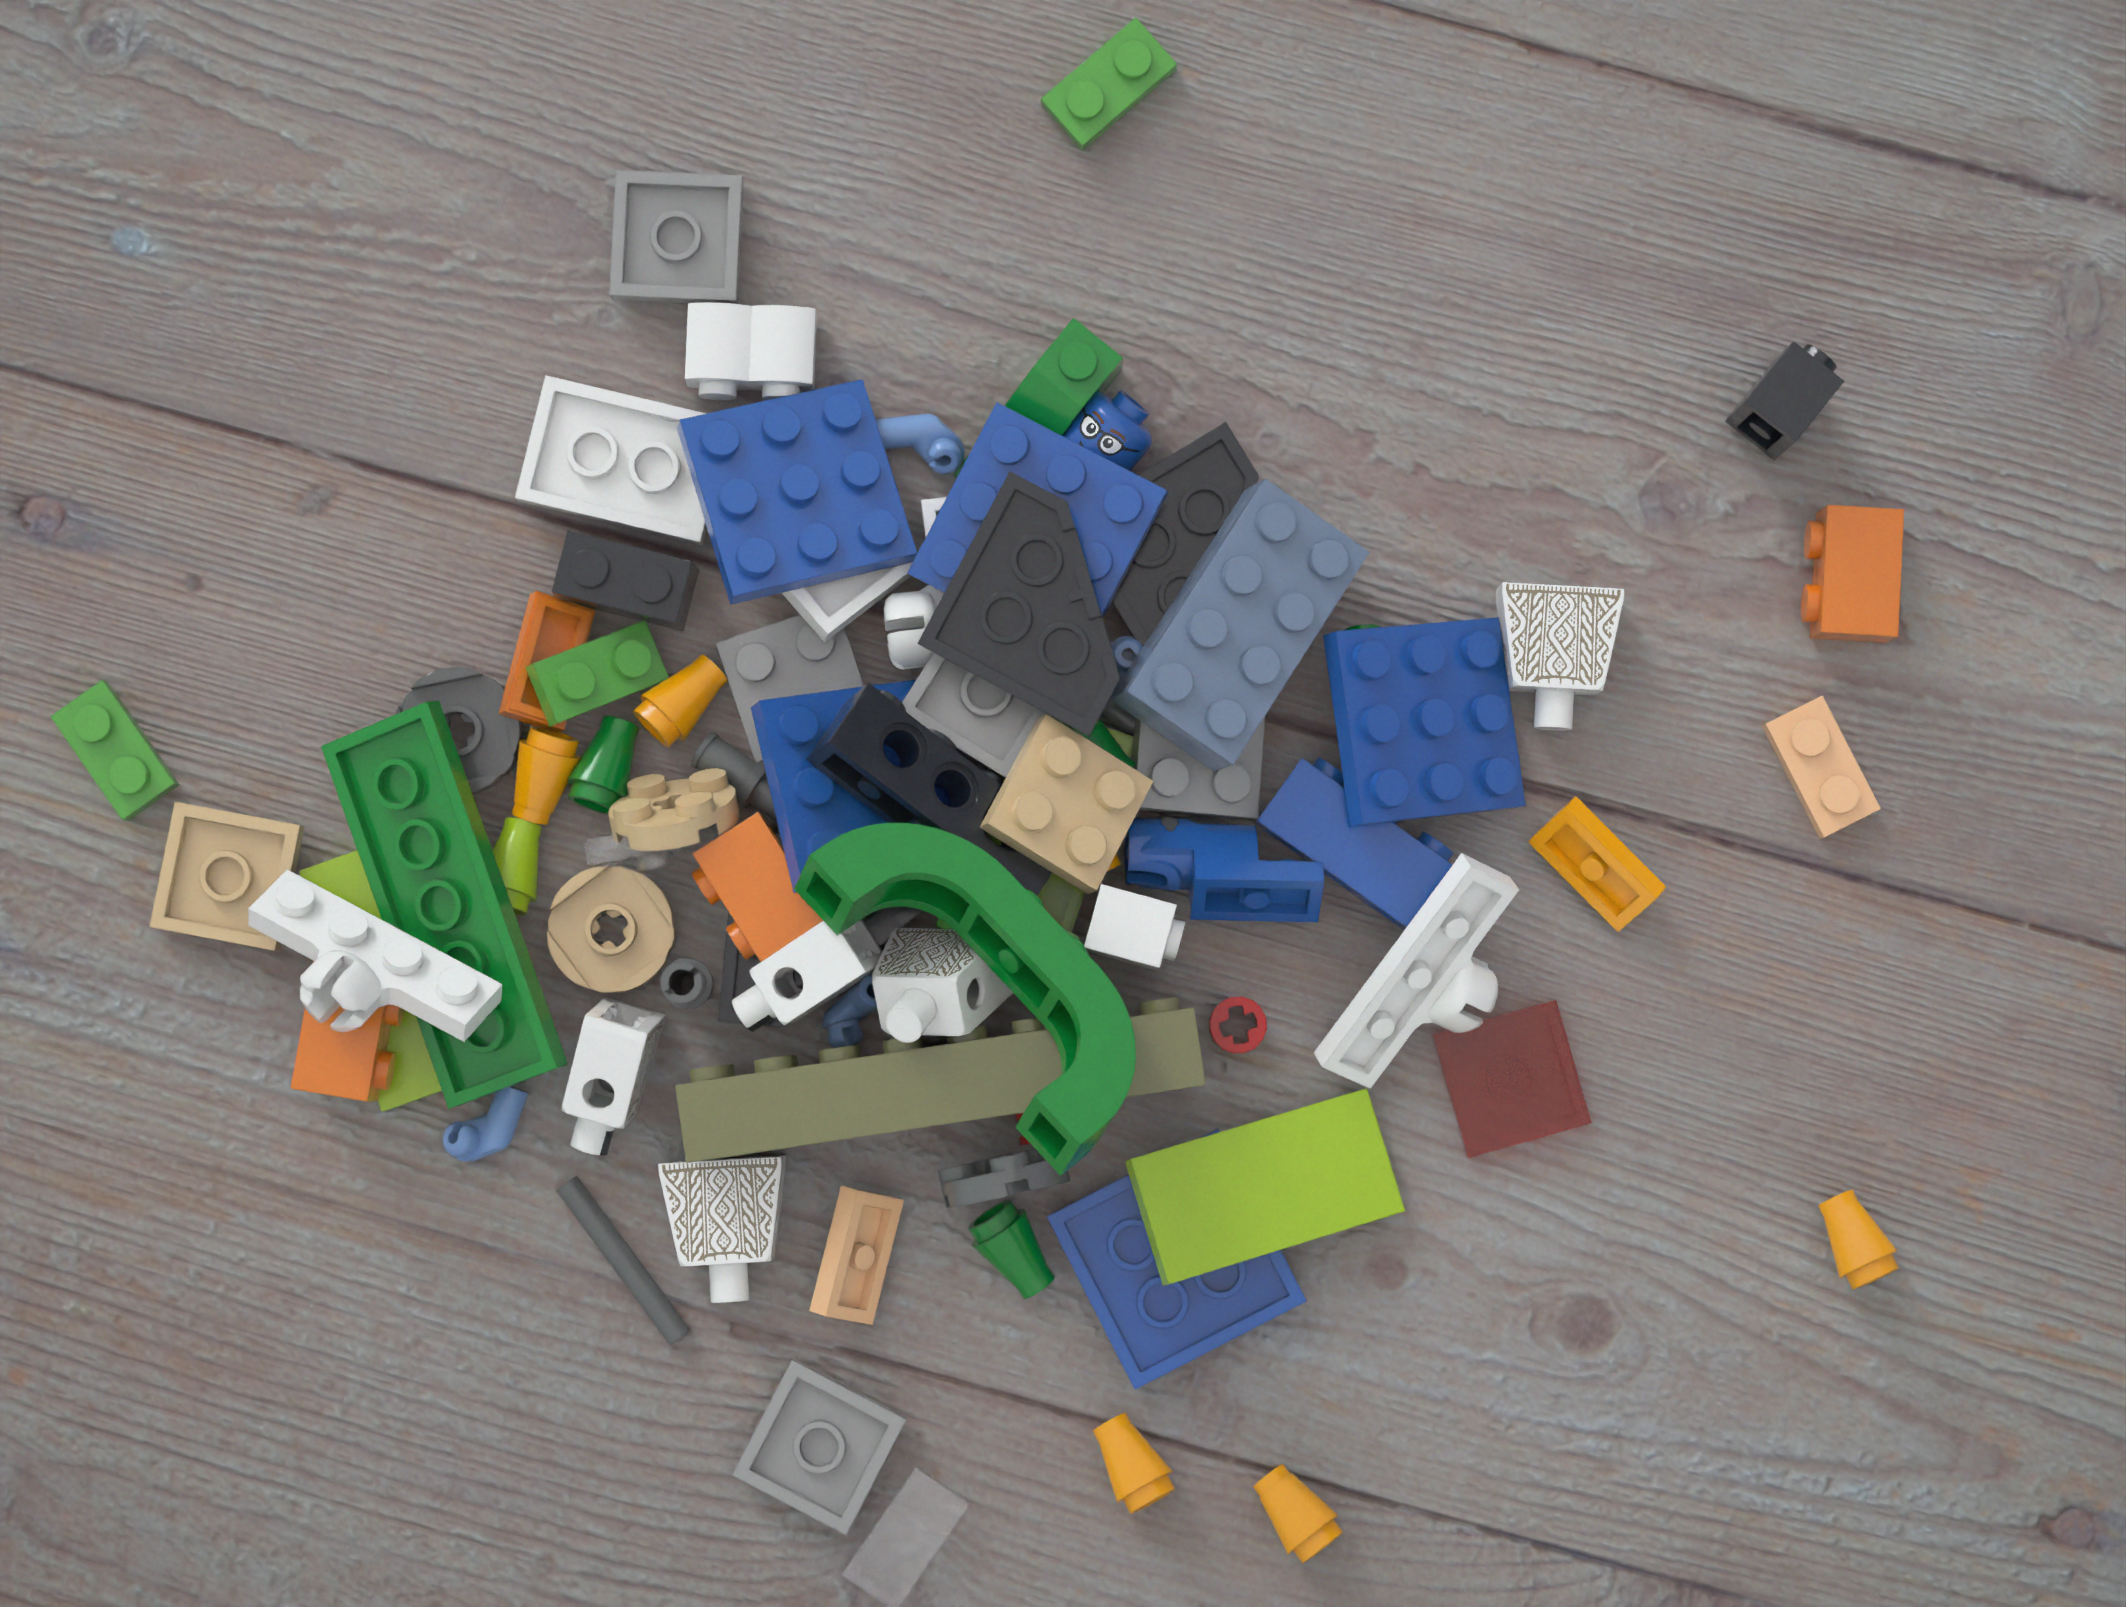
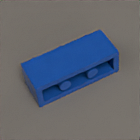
M1320 757L1315 760L1313 765L1301 758L1255 822L1256 826L1305 861L1323 862L1324 874L1402 930L1406 929L1452 867V864L1448 861L1454 853L1426 832L1422 831L1418 838L1415 839L1397 826V822L1350 827L1343 774Z

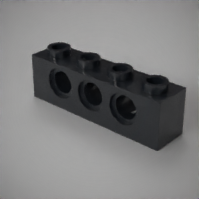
M870 683L844 703L806 759L886 822L925 825L968 840L995 858L1025 889L1032 891L1037 896L1052 874L1051 871L1001 841V846L995 844L989 838L987 832L980 828L1004 781L995 773L975 766L957 752L955 744L949 737L937 730L926 728L906 712L904 704L896 696L887 691L876 689ZM883 745L892 748L897 753L901 767H897L887 760L883 751ZM935 784L947 791L951 799V807L943 804L938 799L935 793Z

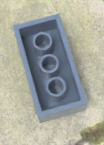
M1267 479L1261 480L1243 492L1119 683L1111 701L1212 771L1234 765L1370 552Z

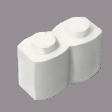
M688 303L685 381L687 387L698 388V396L709 400L736 399L737 390L762 391V399L765 401L814 390L817 331L816 309L787 305L749 306L732 303Z

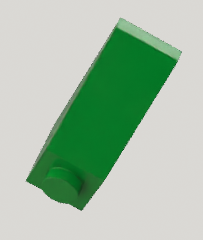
M1073 318L1032 367L1005 404V407L1062 436L1092 397L1098 392L1104 393L1122 372L1123 357ZM968 456L966 457V459L964 460V462L961 464V466L959 467V469L955 472L954 477H955L956 479H957V477H958V475H959V473H960V471H961V469H962V467H963L965 461L967 460Z

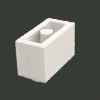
M1101 884L1084 946L1087 952L1158 971L1162 958L1174 961L1176 958L1185 922L1173 919L1177 907L1176 904Z

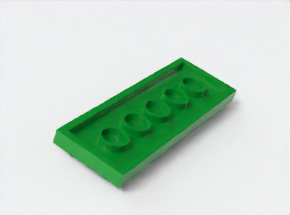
M440 701L424 702L322 745L321 749L381 919L502 984L501 1002L465 1042L416 1016L448 1109L464 1105L568 1065Z

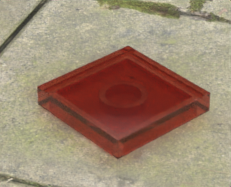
M1556 1000L1485 1019L1480 1027L1469 1032L1454 1033L1446 1030L1432 1034L1467 1158L1592 1123Z

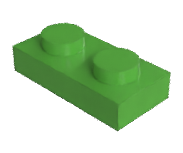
M1135 17L1041 98V105L1080 150L1083 151L1177 70V63Z
M646 620L525 667L549 727L657 685L669 678Z
M101 680L50 716L122 820H131L180 785L109 682Z

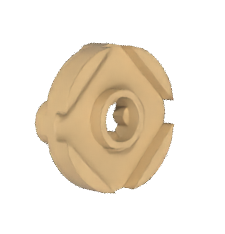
M718 768L701 770L693 773L689 778L666 782L665 777L660 774L636 777L627 783L629 794L617 800L608 811L613 840L619 844L623 836H627L629 848L639 851H659L690 846L701 842L699 836L700 829L707 828L716 823L718 835L731 829L740 818L736 790L728 783L726 771Z
M621 866L593 867L578 873L561 887L555 895L550 908L547 945L554 962L561 972L575 984L601 993L628 992L651 981L666 965L677 940L673 908L664 891L646 875ZM604 913H607L613 919L623 915L628 922V925L622 931L626 940L618 947L612 941L604 942L601 945L595 938V935L601 930V925L597 919Z

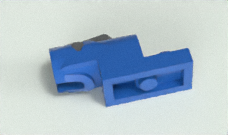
M1198 815L1180 818H1134L1127 831L1128 837H1125L1124 847L1125 884L1137 885L1147 889L1189 890L1190 920L1318 923L1325 882L1323 862L1290 859L1280 861L1259 860L1256 826L1221 824L1215 817Z

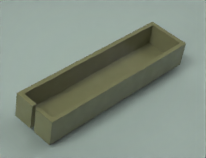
M1179 997L1140 1002L1141 1015L1130 1017L1135 1036L1136 1062L1132 1084L1126 1097L1205 1086L1206 1081L1194 1007L1180 1009ZM1037 1018L1012 1021V1035L989 1038L987 1026H978L969 1034L948 1036L949 1044L926 1048L924 1036H920L918 1040L910 1043L901 1042L897 1039L882 1041L884 1054L865 1057L861 1055L860 1045L819 1050V1064L799 1067L797 1055L754 1060L755 1073L735 1076L733 1064L689 1070L691 1083L675 1085L686 1163L1024 1113L1034 1095L1061 1076L1060 1053L1050 1032Z

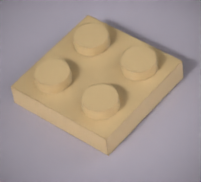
M1045 714L1037 718L980 828L1084 893L1090 894L1097 891L1153 780L1053 717Z
M174 802L149 927L280 951V942L248 926V908L287 869L296 873L305 826Z

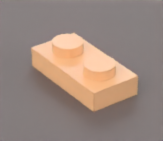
M1823 695L1762 725L1819 839L1881 809Z
M841 1185L809 1311L826 1317L873 1325L904 1203L903 1199Z

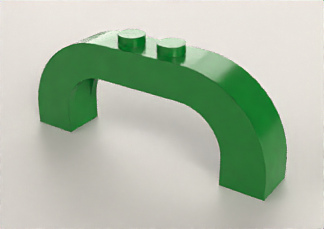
M911 823L873 824L846 832L811 853L794 890L837 936L870 913L888 907H911L933 914L952 927L1046 1027L1060 1053L1061 1076L1034 1095L1017 1123L1016 1129L1060 1176L1085 1157L1100 1140L1124 1102L1132 1084L1136 1062L1135 1036L1127 1008L1111 980L1091 959L1085 946L1077 938L1069 935L1045 910L1039 897L1032 891L1025 889L995 858L968 840L941 829Z

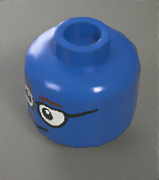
M1122 390L1114 398L1102 392L1095 394L1062 435L1129 471L1135 467L1152 445L1150 431L1143 424L1149 413Z

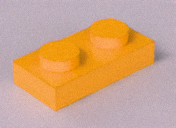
M1577 796L1569 801L1528 841L1617 932L1655 901L1666 888Z

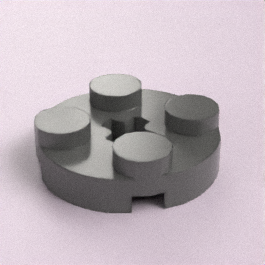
M462 667L436 670L420 678L411 687L412 691L404 698L401 707H398L396 714L427 701L439 700L449 727L451 726L450 717L455 714H461L464 723H474L475 735L467 738V747L457 750L472 794H477L493 787L515 768L518 761L519 740L523 739V724L521 721L498 714L505 689L493 678Z
M1035 1148L1025 1150V1152L998 1155L938 1170L946 1208L1008 1197L1011 1194L1028 1190L1034 1191L1070 1181L1068 1170L1060 1176Z

